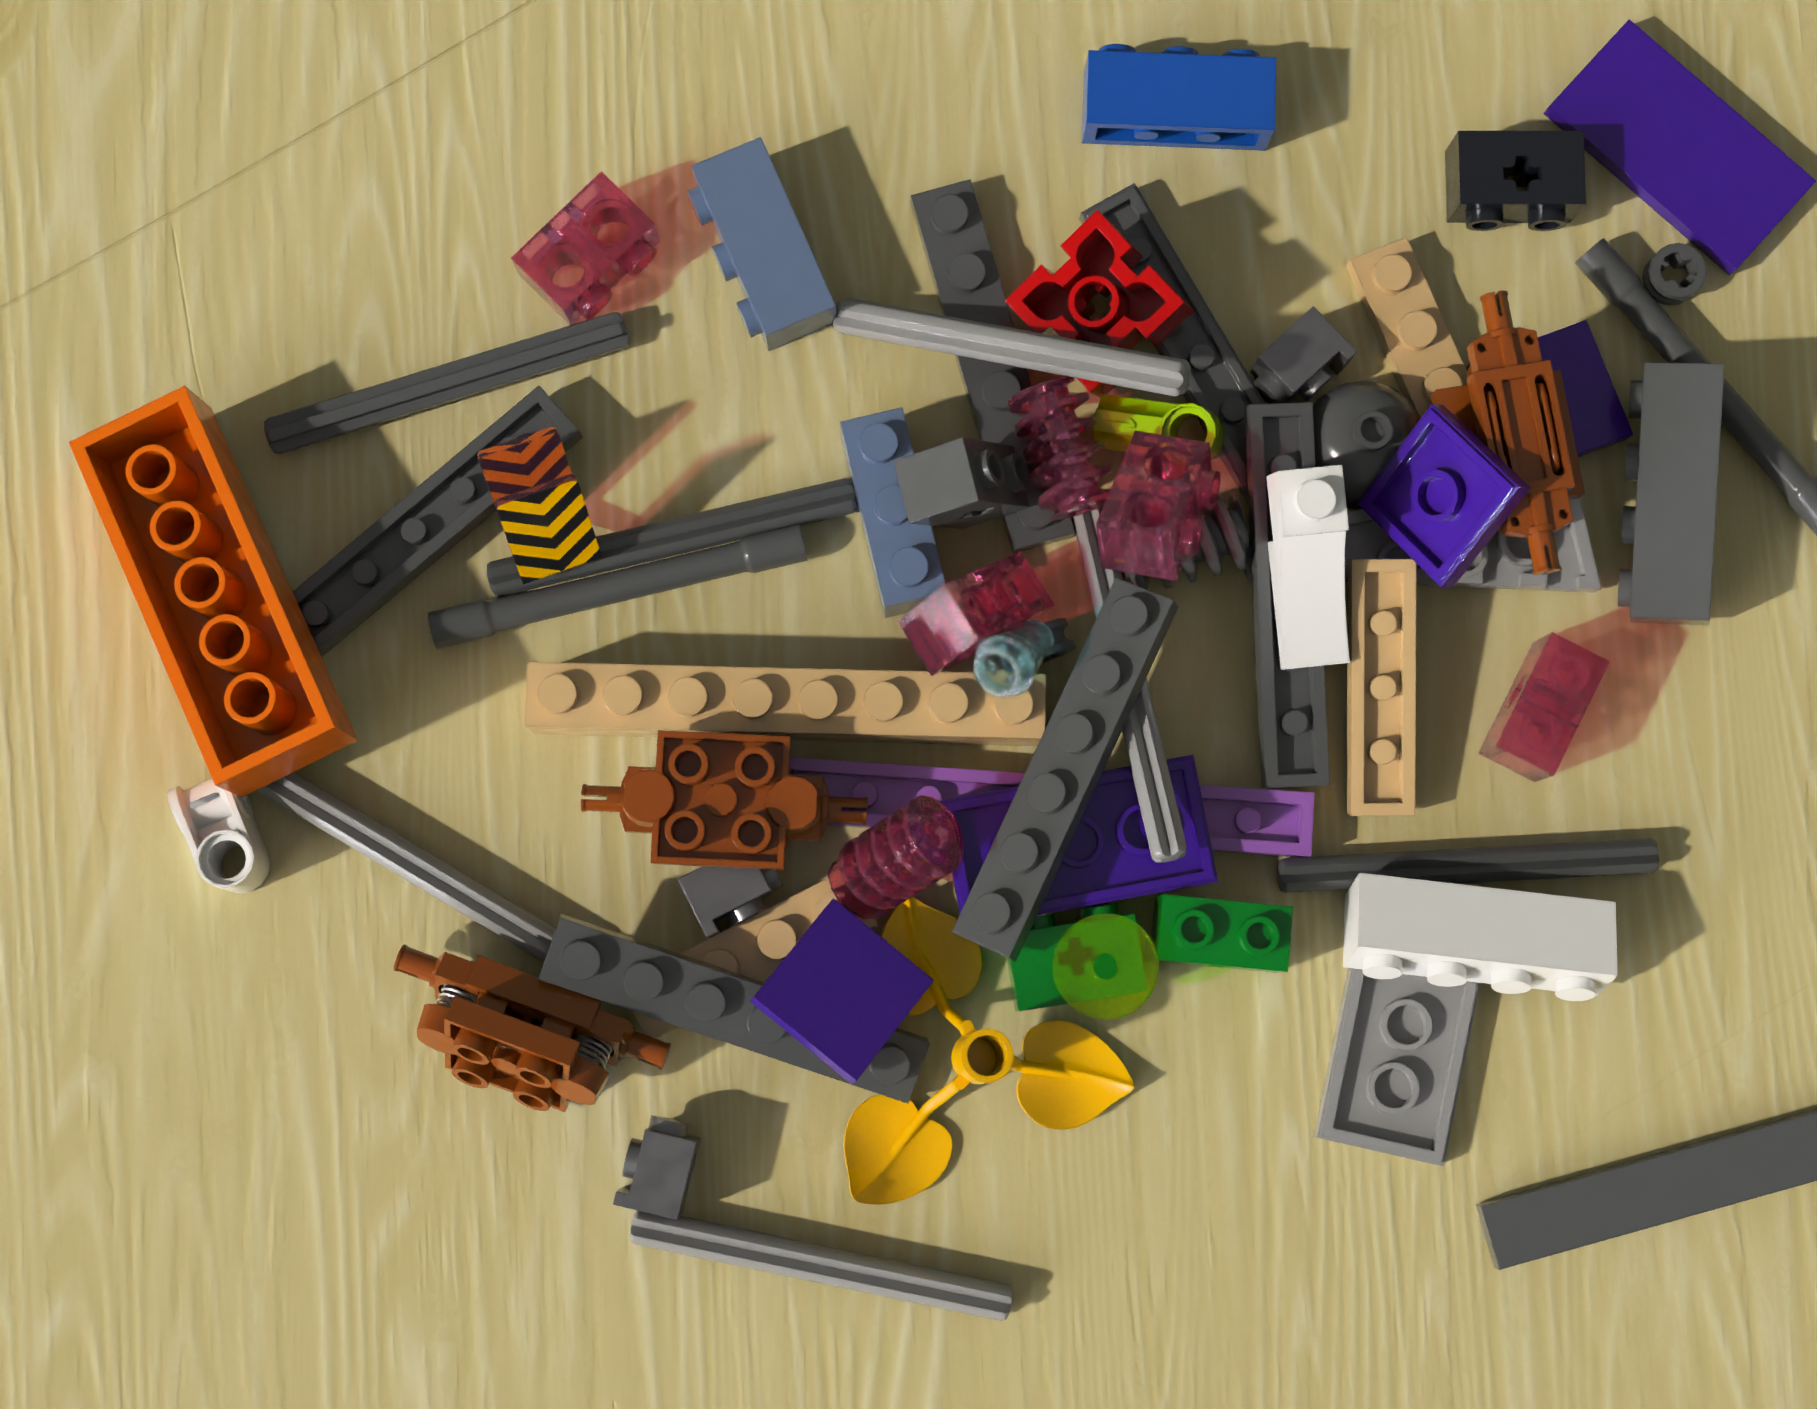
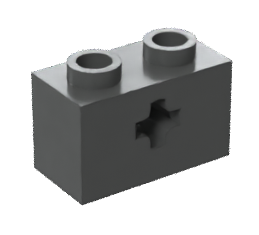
M961 437L893 461L909 524L964 529L1030 507L1026 490L1030 485L1028 469L1023 458L1016 453L1014 446Z

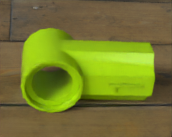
M1101 394L1099 405L1096 408L1093 427L1095 449L1181 460L1198 464L1213 459L1221 451L1225 441V430L1220 418L1212 411L1193 403L1176 404ZM1191 417H1200L1207 426L1206 440L1200 448L1194 451H1185L1178 441L1179 428L1185 420Z

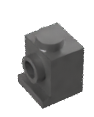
M1313 306L1258 356L1250 373L1256 378L1253 382L1254 386L1268 404L1289 403L1298 394L1307 402L1334 376L1327 367L1329 366L1338 375L1348 365L1357 351Z
M702 866L678 878L683 892L707 938H711L721 932L717 921L725 917L728 918L731 926H734L766 910L761 899L783 886L777 871L772 869Z
M651 1115L643 1140L632 1138L626 1154L622 1176L633 1179L631 1188L622 1187L616 1191L613 1205L678 1220L682 1216L701 1138L687 1135L688 1123Z

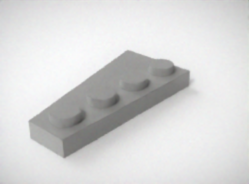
M1580 498L1569 500L1573 521L1554 532L1559 564L1562 570L1549 574L1545 572L1542 575H1533L1534 570L1528 539L1519 537L1508 538L1497 530L1454 587L1595 593L1600 590V580ZM1363 509L1347 512L1349 530L1346 531L1345 582H1348V559H1412ZM1416 563V585L1439 586Z

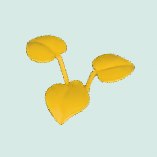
M912 896L903 899L894 909L883 928L881 937L934 980L909 1012L908 1016L923 1014L937 1005L940 1013L960 1031L961 1037L956 1041L951 1054L952 1065L957 1075L950 1083L926 1101L919 1111L911 1100L907 1104L881 1094L868 1098L853 1111L844 1132L843 1148L851 1197L856 1202L863 1204L880 1205L902 1201L924 1191L942 1175L951 1157L952 1138L944 1126L928 1119V1117L958 1091L965 1089L969 1083L984 1084L1002 1079L1009 1070L1022 1072L1016 1087V1095L1021 1108L1035 1123L1054 1130L1077 1128L1090 1122L1110 1105L1134 1089L1133 1080L1116 1053L1099 1037L1078 1024L1069 1021L1053 1020L1031 1027L1026 1032L1022 1042L1024 1060H1018L1013 1053L1010 1041L1001 1032L994 1029L976 1030L972 1021L963 1018L951 1007L948 1000L965 997L977 985L983 966L980 946L952 932L957 921L956 918L934 909Z

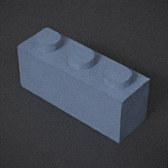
M756 138L692 165L696 187L687 190V194L701 226L712 222L721 243L711 246L725 281L727 282L734 278L738 280L745 299L736 302V305L750 338L761 334L768 351H771L832 325L834 318L837 317L836 305L762 138Z
M903 408L841 421L842 444L857 499V506L884 617L888 618L946 604L948 591L932 526L909 524L893 462L894 460L914 454Z

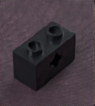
M1458 131L1445 150L1447 223H1466V228L1473 231L1495 230L1503 227L1504 223H1528V228L1534 231H1551L1565 227L1566 223H1570L1586 205L1584 131ZM1507 175L1513 176V180L1505 179ZM1516 186L1525 187V189L1523 191H1517Z

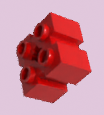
M1098 210L1060 246L1070 257L1061 268L1054 273L1040 265L1004 300L1033 332L1130 350L1144 337L1158 346L1194 312L1192 307L1150 265L1140 274L1132 268L1144 256ZM1098 293L1105 298L1112 294V300L1109 303L1111 308L1109 313L1104 318L1097 316L1091 321L1090 317L1095 311L1094 305L1090 302L1092 298ZM1077 378L1090 393L1100 398L1101 394H1108L1116 387V385Z

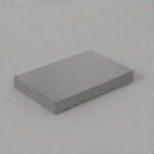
M1348 968L1313 1137L1444 1166L1480 983L1467 981L1460 986L1444 987L1429 983L1427 977L1402 974L1394 979H1374L1365 976L1362 973V969Z

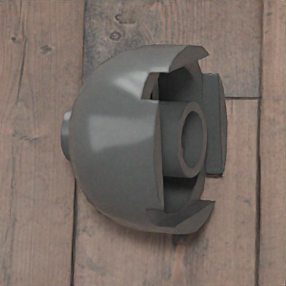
M1368 380L1341 384L1317 399L1313 405L1315 467L1342 465L1347 508L1362 509L1358 502L1421 417L1410 400L1389 385Z

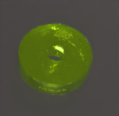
M1103 913L1081 919L1065 931L1058 941L1053 954L1052 973L1058 992L1074 1010L1091 1018L1117 1019L1135 1012L1149 999L1157 984L1159 959L1152 939L1141 926L1124 916ZM1101 954H1109L1117 962L1115 975L1107 980L1099 978L1093 969L1095 959Z

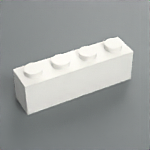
M1359 873L1345 894L1343 967L1362 969V973L1365 976L1374 979H1394L1402 974L1427 977L1429 983L1437 986H1460L1468 981L1491 984V988L1494 991L1505 994L1525 993L1530 989L1555 991L1556 997L1563 1000L1585 1001L1598 996L1618 976L1616 902Z

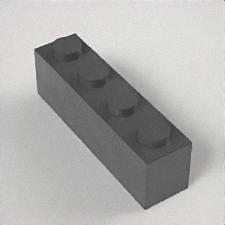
M1644 363L1643 380H1631L1629 418L1641 419L1640 443H1627L1625 481H1637L1636 506H1623L1621 544H1634L1632 569H1620L1618 584V607H1630L1629 617L1631 622L1709 626L1725 364Z

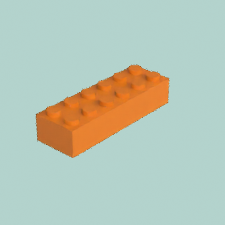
M183 386L70 441L69 445L215 786L244 797L358 741L212 408L190 389Z

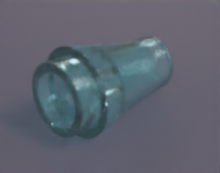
M1028 620L1019 627L983 640L976 650L973 663L974 676L978 684L986 692L999 697L1016 696L1025 692L1030 687L1045 656L1053 648L1054 636L1052 631L1041 621Z

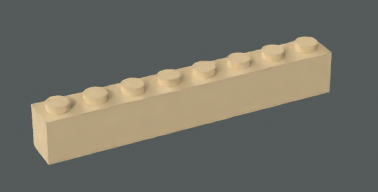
M527 662L525 727L534 734L658 737V730L790 736L791 740L1038 746L1045 731L1046 674Z

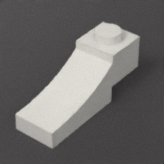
M1342 465L1274 472L1266 476L1273 541L1268 542L1281 670L1350 663L1345 603L1346 531L1349 530L1343 467Z

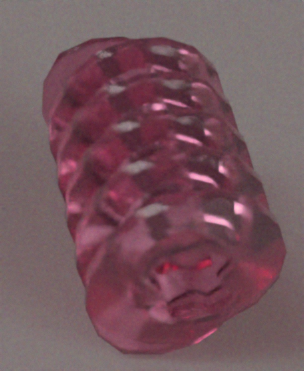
M1069 376L1052 379L1026 388L1014 394L1007 404L1011 414L1025 416L1015 425L1016 436L1021 439L1033 440L1023 449L1022 455L1028 463L1041 464L1031 473L1030 480L1032 485L1036 487L1049 488L1038 498V506L1043 511L1058 512L1051 517L1050 520L1052 521L1094 511L1111 503L1121 495L1119 489L1099 488L1098 482L1113 471L1112 465H1096L1091 463L1090 458L1105 447V443L1102 440H1084L1082 434L1096 425L1098 421L1096 416H1076L1075 410L1087 402L1090 396L1088 392H1069L1067 386L1075 380L1074 377Z
M920 795L908 802L906 806L891 813L890 817L882 819L874 827L865 830L858 837L843 845L839 853V859L832 863L827 874L831 890L839 903L855 916L862 919H877L957 869L962 860L964 849L961 828L953 813L942 802L932 796Z

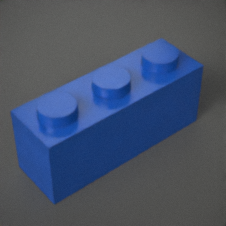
M1109 44L1102 46L1099 50H1089L1083 81L1082 144L1266 151L1275 131L1276 57H1260L1258 52L1250 49H1233L1226 51L1223 55H1200L1197 50L1184 46L1169 47L1163 49L1161 53L1136 52L1134 47L1125 44Z

